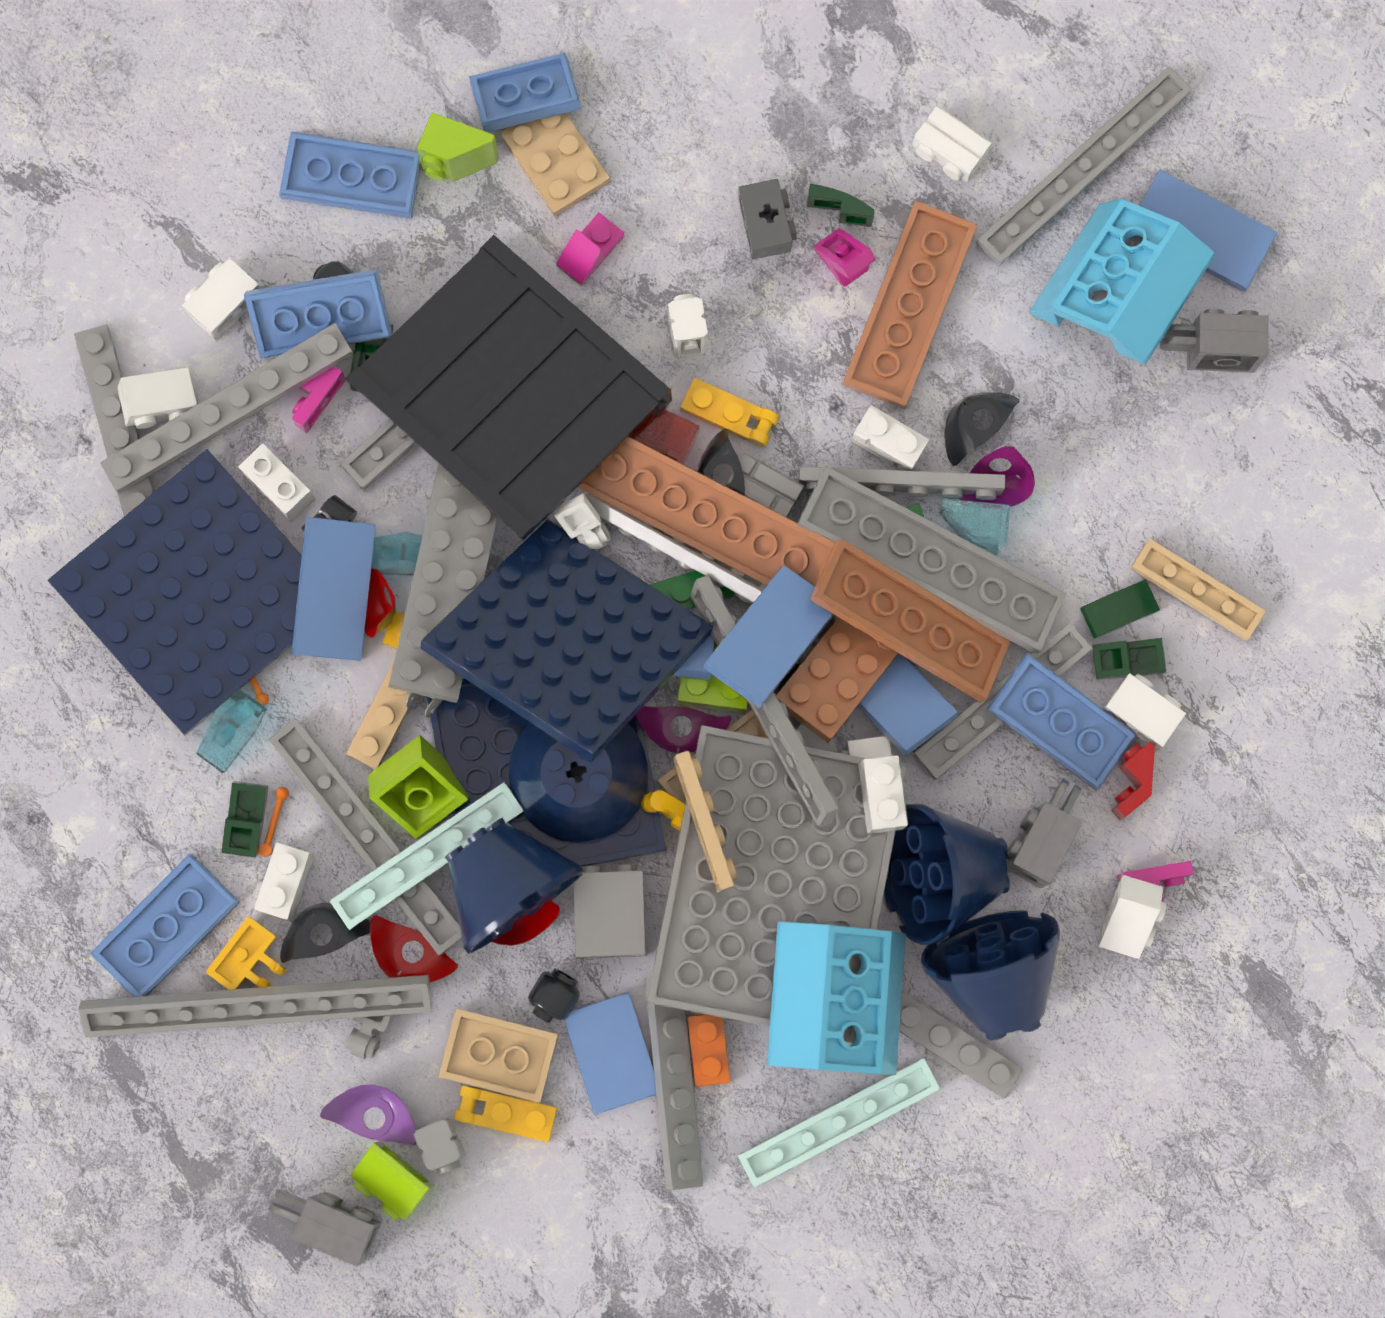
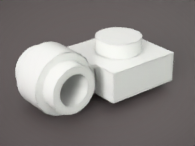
M584 493L560 504L554 510L555 518L571 539L577 537L579 543L588 546L589 549L597 551L605 547L606 542L611 540L606 525L601 522L600 515Z

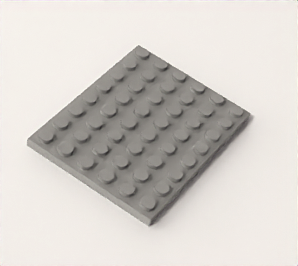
M701 725L695 758L697 757L700 763L703 778L698 780L702 792L708 791L711 796L714 811L710 812L714 826L718 824L721 826L726 842L721 848L725 859H732L737 878L732 880L734 886L731 889L717 893L686 800L647 1003L770 1027L778 922L834 925L877 930L895 831L867 834L858 764L866 758L805 746L810 758L818 763L821 770V778L827 789H831L835 793L839 809L832 822L818 828L768 738ZM900 765L903 787L907 767ZM856 954L852 955L849 959V968L855 974L861 967L860 958ZM852 1026L847 1027L843 1034L844 1041L847 1043H853L856 1038V1033Z

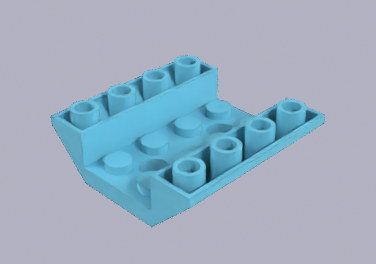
M1124 199L1099 204L1030 309V314L1058 327L1064 319L1112 339L1117 353L1146 365L1214 259L1215 252L1180 222ZM1141 236L1143 238V241L1137 246L1130 247L1126 245V241L1130 237ZM1104 290L1108 292L1106 298L1096 302L1090 299L1096 291Z
M778 922L767 1065L896 1075L906 934L834 925ZM854 954L861 961V967L855 974L849 968V959ZM852 1026L855 1030L856 1038L848 1046L844 1041L843 1034L847 1027Z

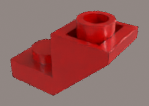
M1151 742L1144 747L1137 743L1122 755L1126 762L1119 768L1137 789L1133 790L1129 786L1114 798L1118 805L1111 811L1119 820L1127 817L1152 795L1155 746Z

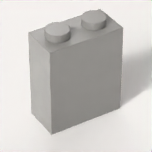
M616 865L615 872H601V866H582L585 872L573 883L576 959L646 956L643 871H636V865Z

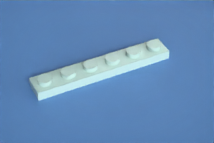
M504 782L331 899L330 903L350 930L446 865L448 861L445 859V856L457 847L467 845L469 843L467 838L482 827L486 829L502 817L507 823L524 810Z
M922 1058L897 1071L896 1075H890L741 1153L738 1155V1158L753 1188L939 1091L940 1087L927 1062Z

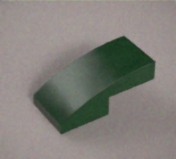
M810 184L807 207L839 210L840 224L872 227L875 210L863 201L834 188Z
M1143 580L1084 605L1080 610L1093 638L1096 639L1119 630L1130 623L1153 615L1160 611V608L1147 580Z
M1162 638L1132 642L1125 640L1092 645L1096 679L1124 678L1129 673L1134 677L1136 674L1145 676L1167 673Z
M238 781L232 783L229 813L225 819L221 853L257 857L269 786Z

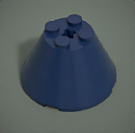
M530 722L521 732L514 745L509 764V780L512 794L524 810L522 812L523 815L535 827L558 839L583 842L599 839L613 833L633 816L645 794L648 780V765L643 745L636 732L628 723L593 761L589 762ZM575 762L579 766H585L587 772L582 774L583 781L576 782V779L570 778L568 771L572 769L571 765Z
M907 804L905 809L908 826L902 830L895 831L884 896L889 911L897 912L903 924L899 929L902 933L906 934L907 938L921 945L935 944L954 932L1001 894L1009 891L1010 879L1007 875L1006 863L1008 847L1003 838H996L989 831L923 804Z
M503 817L486 829L482 827L467 838L469 842L464 847L461 845L445 856L449 863L464 949L468 954H471L499 938L513 928L512 925L516 923V920L527 913L529 916L534 914L543 904L549 900L552 901L576 882L585 871L577 863L506 823Z
M1027 910L1001 912L979 917L965 922L940 943L927 945L922 952L921 963L926 974L978 1030L985 1033L988 1040H998L1006 1036L1007 1033L1019 1030L1031 1032L1041 1026L1040 1019L1046 1010L1060 938V929L1056 919L1046 913H1041V918L1029 917Z

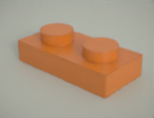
M706 1014L688 1016L695 1087L730 1083L723 1018Z

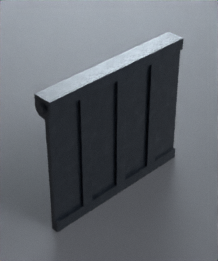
M495 235L362 365L357 366L346 377L347 382L351 386H354L501 519L522 541L650 415L655 417L662 413L672 401L671 389Z

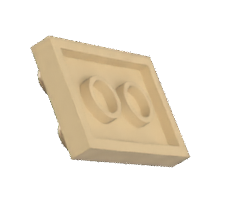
M566 113L511 126L500 132V137L554 217L610 183V177Z
M456 1008L438 1077L541 1103L558 1034Z

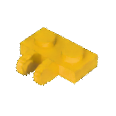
M247 916L205 973L228 990L239 989L246 978L259 988L273 987L268 980L252 971L259 961L266 964L272 972L283 976L287 969L265 954L277 939V936L253 918Z

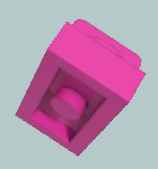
M598 212L582 232L576 230L573 233L556 266L582 286L625 237L624 232Z
M840 227L813 246L818 256L844 287L867 272L869 264L876 260L870 248Z
M331 368L299 387L309 395L307 398L301 397L292 410L294 414L292 420L296 427L305 433L309 432L346 381L343 371L338 368Z
M1191 861L1123 872L1118 874L1117 877L1118 882H1120L1122 875L1158 886H1161L1160 882L1163 881L1164 887L1185 884L1184 877L1191 876L1194 873Z

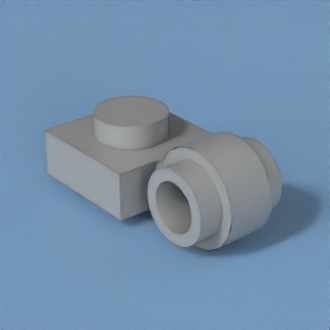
M395 1015L353 1018L352 1020L363 1024V1027L359 1030L355 1028L352 1030L348 1037L346 1048L350 1049L351 1054L362 1059L369 1057L372 1059L380 1045V1039L376 1037L375 1030L387 1034Z

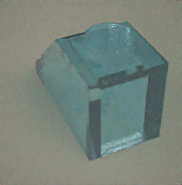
M950 499L941 500L938 513L959 537L993 555H998V551H1004L1008 540L1010 505Z
M403 532L374 537L371 568L378 569L384 575L413 576L422 535Z
M239 689L217 708L196 754L222 774L225 773L256 733L267 708Z

